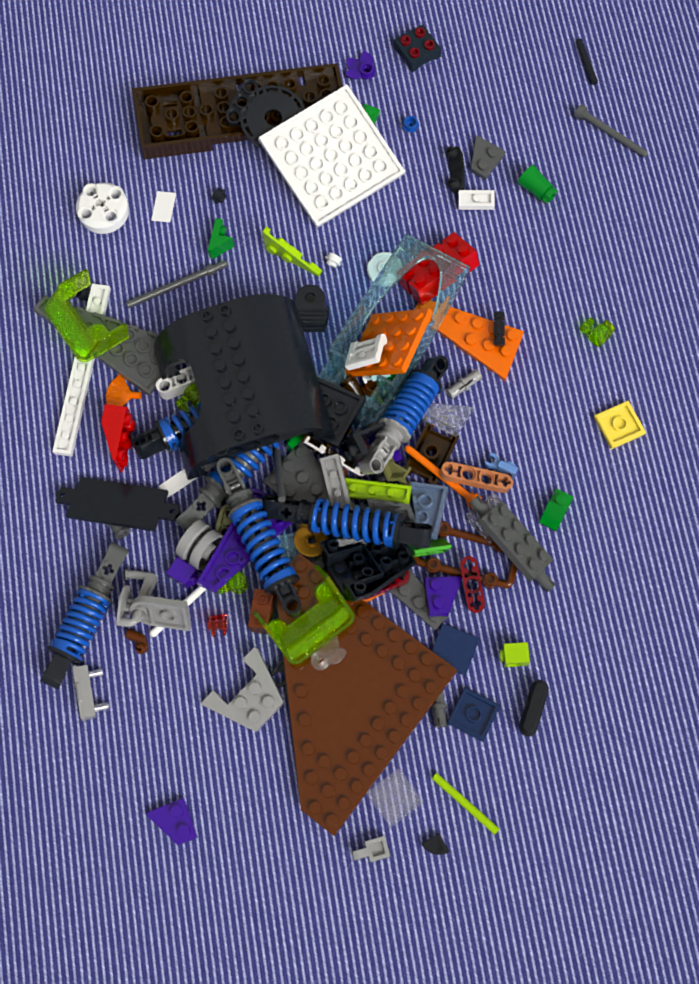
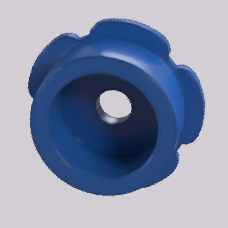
M407 116L403 121L402 128L406 132L413 133L419 128V122L416 117Z

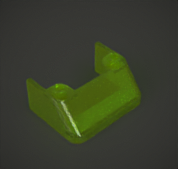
M87 268L60 283L44 308L47 317L80 362H89L129 338L126 323L110 332L102 324H94L87 327L69 302L70 299L76 296L77 292L91 285Z
M318 565L314 566V568L323 580L314 592L318 603L291 624L286 626L280 619H274L266 624L256 611L253 612V615L282 654L294 665L302 663L349 627L355 618L354 612L331 578Z

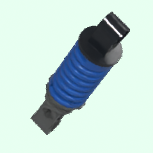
M111 542L96 575L89 576L86 586H78V597L73 598V604L69 606L70 611L66 612V617L62 620L63 624L59 625V631L55 633L56 638L52 639L50 645L46 648L54 656L40 682L58 690L70 663L82 664V657L79 655L80 653L86 654V650L81 646H90V642L86 639L93 640L94 636L89 632L93 634L97 632V629L92 625L100 626V621L96 620V618L102 620L104 618L103 614L107 612L108 607L113 603L108 597L110 591H113L115 588L111 583L128 554V549ZM107 567H110V568H111L110 571H111L112 573H109L108 575H105V574H104V572H105L104 569H106Z

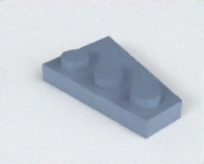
M411 481L416 523L431 525L433 527L431 539L437 540L449 491L448 486Z

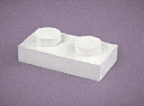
M459 190L458 210H494V190Z

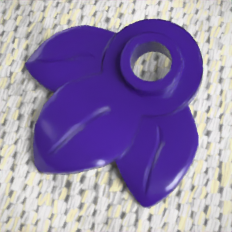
M363 51L360 59L347 58L346 64L349 70L345 72V75L350 79L362 78L368 80L373 78L375 75L373 57L368 52Z

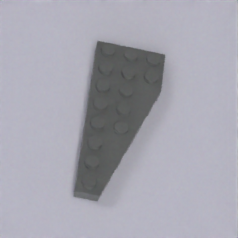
M44 296L33 308L36 314L146 395L150 396L156 389V382L162 377L154 349V343L158 336L155 332L145 331L137 326L121 323L120 320L96 312L85 311L81 307L76 308L67 305L66 302Z

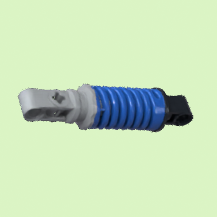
M440 355L428 358L421 369H413L410 372L409 378L389 406L388 411L378 422H385L386 426L376 433V439L369 446V453L359 463L360 471L364 475L381 473L388 461L393 457L394 452L399 449L401 443H407L411 439L413 431L427 412L434 397L442 390L439 381L449 366L445 356Z

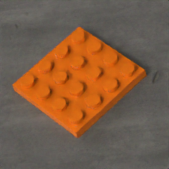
M429 308L372 314L359 342L376 338L379 334H385L387 344L383 347L380 362L353 370L346 368L345 374L347 376L352 375L353 377L405 374L433 312Z

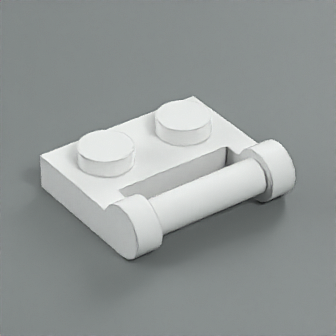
M379 334L376 338L366 341L352 342L345 367L348 370H353L380 362L383 347L387 344L386 335Z

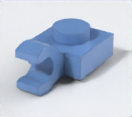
M490 453L489 458L493 459L494 462L489 463L486 461L485 467L508 474L514 480L518 467L510 461H499L495 453Z

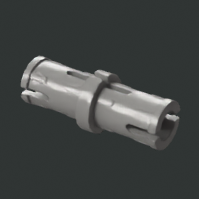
M474 369L464 378L460 377L457 383L445 391L450 399H454L463 391H468L470 386L481 380L482 375L477 369Z

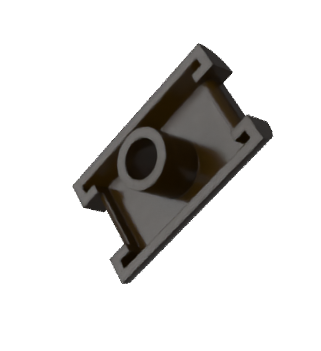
M427 422L414 449L440 469L448 461L460 436L452 433L450 437L434 431L435 425ZM432 450L436 452V454L434 456L427 455V452ZM412 456L409 457L405 465L411 467L408 476H411L413 473L428 480V484L436 485L439 478Z

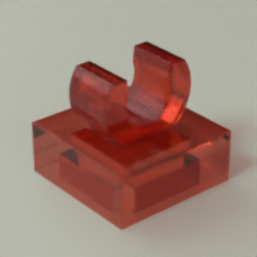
M228 614L208 616L207 628L208 630L212 629L211 634L213 637L216 636V629H221L223 636L226 635L229 623Z

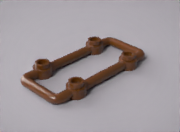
M441 521L438 537L446 538L450 535L492 546V549L497 553L503 552L492 538L451 528L447 522ZM413 557L416 565L426 568V571L430 574H437L440 571L455 576H462L461 569L443 565L435 557L428 560ZM511 561L506 581L498 579L496 574L488 572L485 575L480 574L481 583L486 589H494L496 586L510 588L514 584L518 568ZM468 571L469 574H464L465 578L477 576V573Z

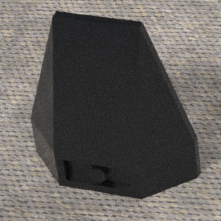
M335 537L319 542L325 570L343 600L356 602L375 595L416 565L415 559L405 544L402 543L395 550L386 547L383 542L380 545H375L373 540L370 543H365L363 539L355 541L353 537L350 539Z

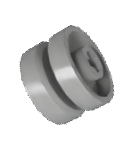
M198 520L181 537L176 547V555L183 560L189 559L191 566L201 570L208 564L223 535L216 530L210 531L208 524Z

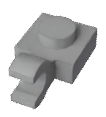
M385 836L365 841L366 848L352 852L354 861L369 857L371 863L391 857Z

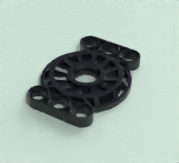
M250 78L242 83L227 110L226 122L232 127L241 124L246 138L258 148L265 150L261 143H258V138L278 126H271L265 121L266 113L269 111L279 112L282 116V121L280 122L282 124L305 110V107L299 97L289 89L274 85L258 88L257 82ZM252 84L255 90L249 92L245 89V86ZM281 91H282V92H285V93H288L291 97L287 96L286 94L281 93ZM245 99L247 104L241 107L237 104V101ZM294 100H296L299 103L301 108H298ZM235 113L239 119L231 121L229 115Z

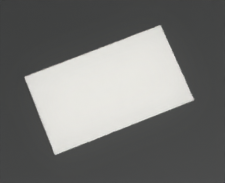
M157 191L151 221H171L176 193Z

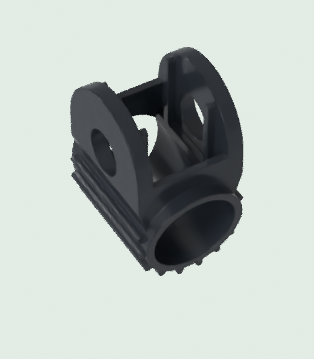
M305 285L297 291L295 297V304L303 331L326 332L329 306H326L324 292L316 285Z

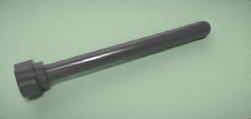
M583 104L575 111L574 117L577 119L589 121L642 157L648 155L647 150L591 115L590 111L587 110L588 108Z

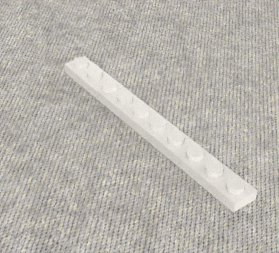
M91 285L86 311L105 315L111 291L110 286ZM77 345L52 451L56 455L73 456L95 361V356L80 345Z

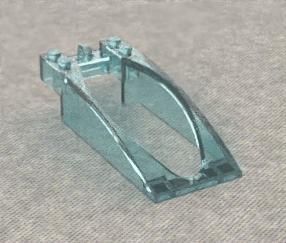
M405 234L328 349L329 360L318 375L319 378L341 387L340 383L347 377L345 374V362L350 344L357 340L365 322L380 300L417 263L427 259L434 260L437 263L440 271V283L431 322L425 329L406 373L396 374L392 381L382 375L377 376V387L368 401L365 402L355 420L358 422V425L365 429L368 428L369 424L375 421L379 422L384 417L389 406L409 378L410 372L416 369L470 271V266L408 234Z

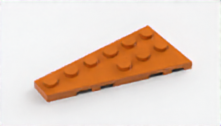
M432 300L424 305L417 303L415 309L429 308L433 312L428 323L430 328L437 330L441 333V336L445 339L448 338L456 347L474 360L481 362L489 371L496 373L500 376V379L506 382L524 331L505 325V336H503L505 337V345L498 347L494 345V338H496L494 337L495 321Z

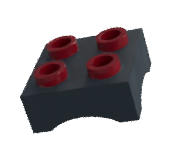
M423 24L394 39V49L405 60L411 72L416 71L426 62L441 57V47Z

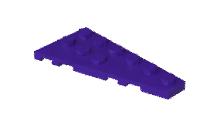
M254 487L251 488L254 499H262L263 495H270ZM264 519L272 522L268 529L276 530V535L272 537L273 539L293 523L277 519ZM232 522L197 581L198 586L214 593L250 562L251 554L246 552V545L241 542L242 536L237 534V526H234Z

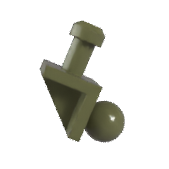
M392 457L382 471L387 481H398L401 485L411 486L405 479L411 467L399 466Z

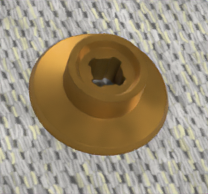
M303 525L295 533L294 544L301 554L315 557L321 554L319 542L328 540L329 537L324 535L322 531L319 533H309L308 526ZM313 538L315 543L309 544L308 539Z

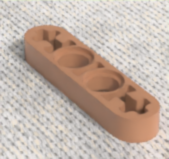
M445 462L439 470L440 477L445 481L485 490L506 493L513 486V479L508 474L455 462ZM447 468L450 469L451 474H448ZM467 471L471 474L472 478L465 479L462 473ZM481 476H487L490 479V483H484L481 480Z

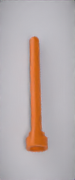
M410 445L405 446V452L465 498V502L468 503L467 506L472 510L474 509L469 503L478 496L477 493L468 492L458 483L443 480L439 475L440 469Z

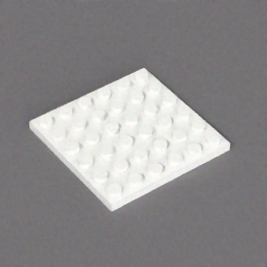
M348 85L343 86L258 138L316 228L405 174V170Z

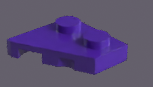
M184 798L146 813L177 845L198 838Z

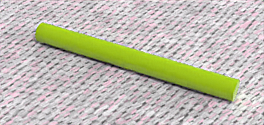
M438 773L433 776L432 780L489 831L494 835L499 831V827Z

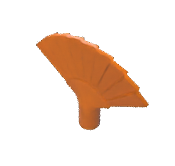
M121 375L112 380L106 392V403L109 405L124 406L130 399L142 398V392L131 391Z

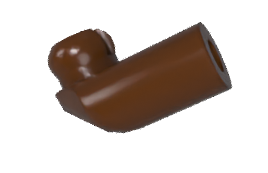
M128 629L125 638L135 642V651L138 654L146 653L149 647L146 636Z

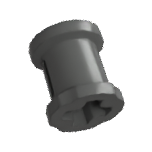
M106 524L112 529L117 540L123 539L131 532L127 527Z

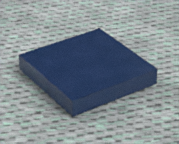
M442 624L432 652L458 670L457 673L466 676L480 638Z
M464 687L447 725L484 742L501 705Z

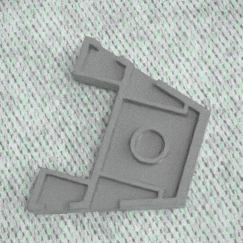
M254 647L242 659L256 673L254 678L229 704L214 690L201 704L258 732L285 702L268 671V667L259 649Z

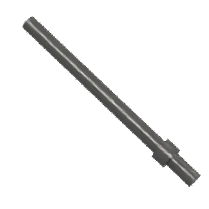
M226 260L214 265L209 264L205 266V269L126 301L128 308H131L204 276L214 275L216 271L228 267Z

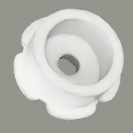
M330 252L328 256H325V259H327L326 264L333 268L341 266L342 258Z

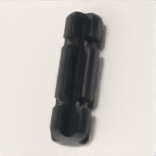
M500 311L494 313V321H496L494 322V337H496L494 338V345L498 347L505 345V337H503L505 336V321H503L505 320V313Z

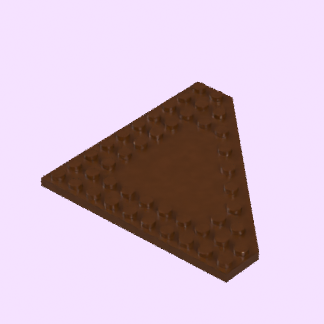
M299 553L289 566L294 567L296 574L300 577V580L293 587L302 604L301 614L295 618L287 616L277 595L276 598L301 810L335 837L458 670L365 601L353 602L343 600L328 574ZM290 603L287 609L295 611L298 608V604Z

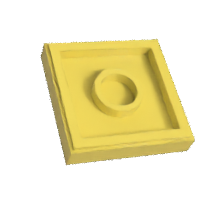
M629 401L594 415V419L610 449H614L646 434Z

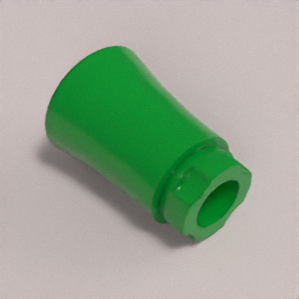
M534 164L521 175L517 182L518 185L527 189L545 204L551 202L558 193L553 187L554 185L541 174Z

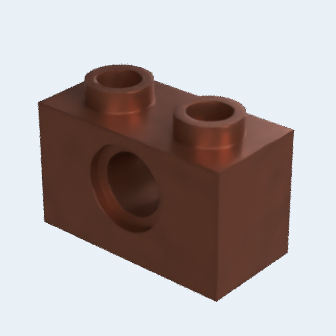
M255 588L248 628L250 632L270 635L276 595L267 596L264 592L265 590Z

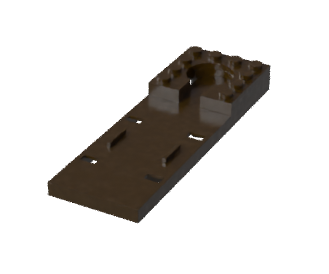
M338 63L132 88L143 160L213 151L212 145L248 140L242 131L241 124L232 127L226 122L227 110L238 92L237 85L251 78L257 82L258 88L270 85L287 88L299 97L305 109L343 87ZM298 77L305 78V86H299ZM247 84L245 89L252 92L255 90V87L252 84ZM281 91V93L286 94L287 96L291 97L288 93H285V92H282V91ZM239 99L237 104L243 107L247 102L245 99ZM294 100L298 108H301L299 103L296 100ZM269 111L265 115V121L271 126H276L282 121V116L277 111ZM235 113L229 115L231 121L239 119ZM182 130V134L168 135L167 133Z

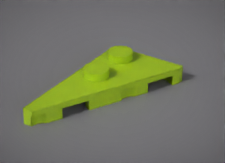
M267 226L265 227L262 234L265 248L270 254H276L285 262H291L317 277L320 276L322 270L313 262L310 264L301 259L302 253L289 245L284 239L274 238L270 235L271 229Z

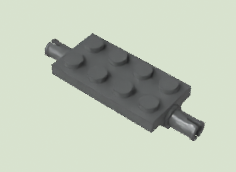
M479 495L474 498L469 504L481 516L478 524L529 582L536 579L546 593L550 591L556 583L544 571L553 561V558L503 501L493 509H489Z

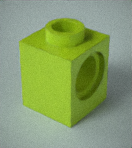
M528 642L503 644L502 650H499L500 662H504V667L529 665Z

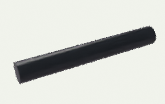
M577 39L576 44L591 84L595 85L598 83L583 40Z

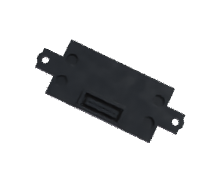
M81 477L76 489L61 487L56 493V503L70 505L66 513V517L70 519L155 532L159 519L175 522L176 518L180 515L179 505L165 503L169 492L164 489Z

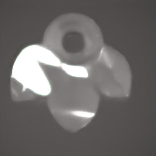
M336 634L329 636L322 642L314 637L309 644V652L312 655L311 665L319 671L326 669L329 665L338 664L346 655V650L339 648V639Z

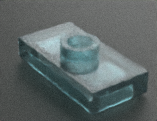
M296 532L277 536L281 540L279 548L283 547L285 549V553L281 558L289 557L290 562L283 566L284 568L288 567L300 553L294 544Z

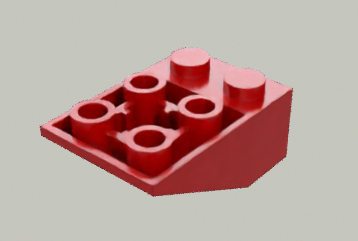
M105 404L101 424L112 460L120 473H123L124 467L128 465L127 453L128 449L132 447L131 435L136 429V421H134L127 407Z

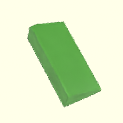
M443 538L432 539L429 548H418L407 544V548L413 557L445 553L452 548L451 544Z

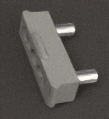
M74 665L72 668L80 718L82 722H86V720L97 718V711L109 709L108 702L94 705L90 678L102 676L103 670L101 668L89 671L88 665L78 667Z

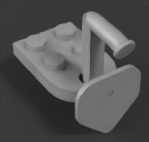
M125 569L126 580L139 579L144 581L138 597L132 599L130 586L124 585L118 601L117 626L132 627L141 622L150 626L190 631L192 624L187 601L166 599L159 596L153 597L152 594L157 583L156 574Z

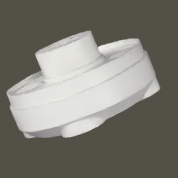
M91 183L84 186L83 192L79 195L76 202V212L81 223L88 230L98 234H107L116 231L125 223L129 214V204L121 187L111 183Z

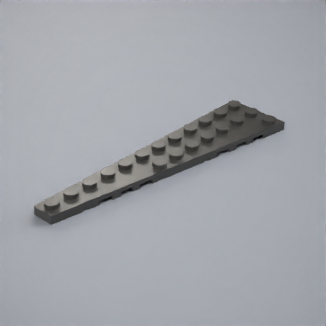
M301 441L281 461L285 496L288 499L298 501L306 499L308 502H313L315 497L329 500L322 466ZM274 469L263 480V484L277 495ZM351 500L352 508L354 510V507L356 505ZM332 533L328 535L329 539L335 538ZM409 569V582L389 592L436 631L448 616L428 617L424 586ZM406 573L402 574L398 578L404 580V576L406 575Z

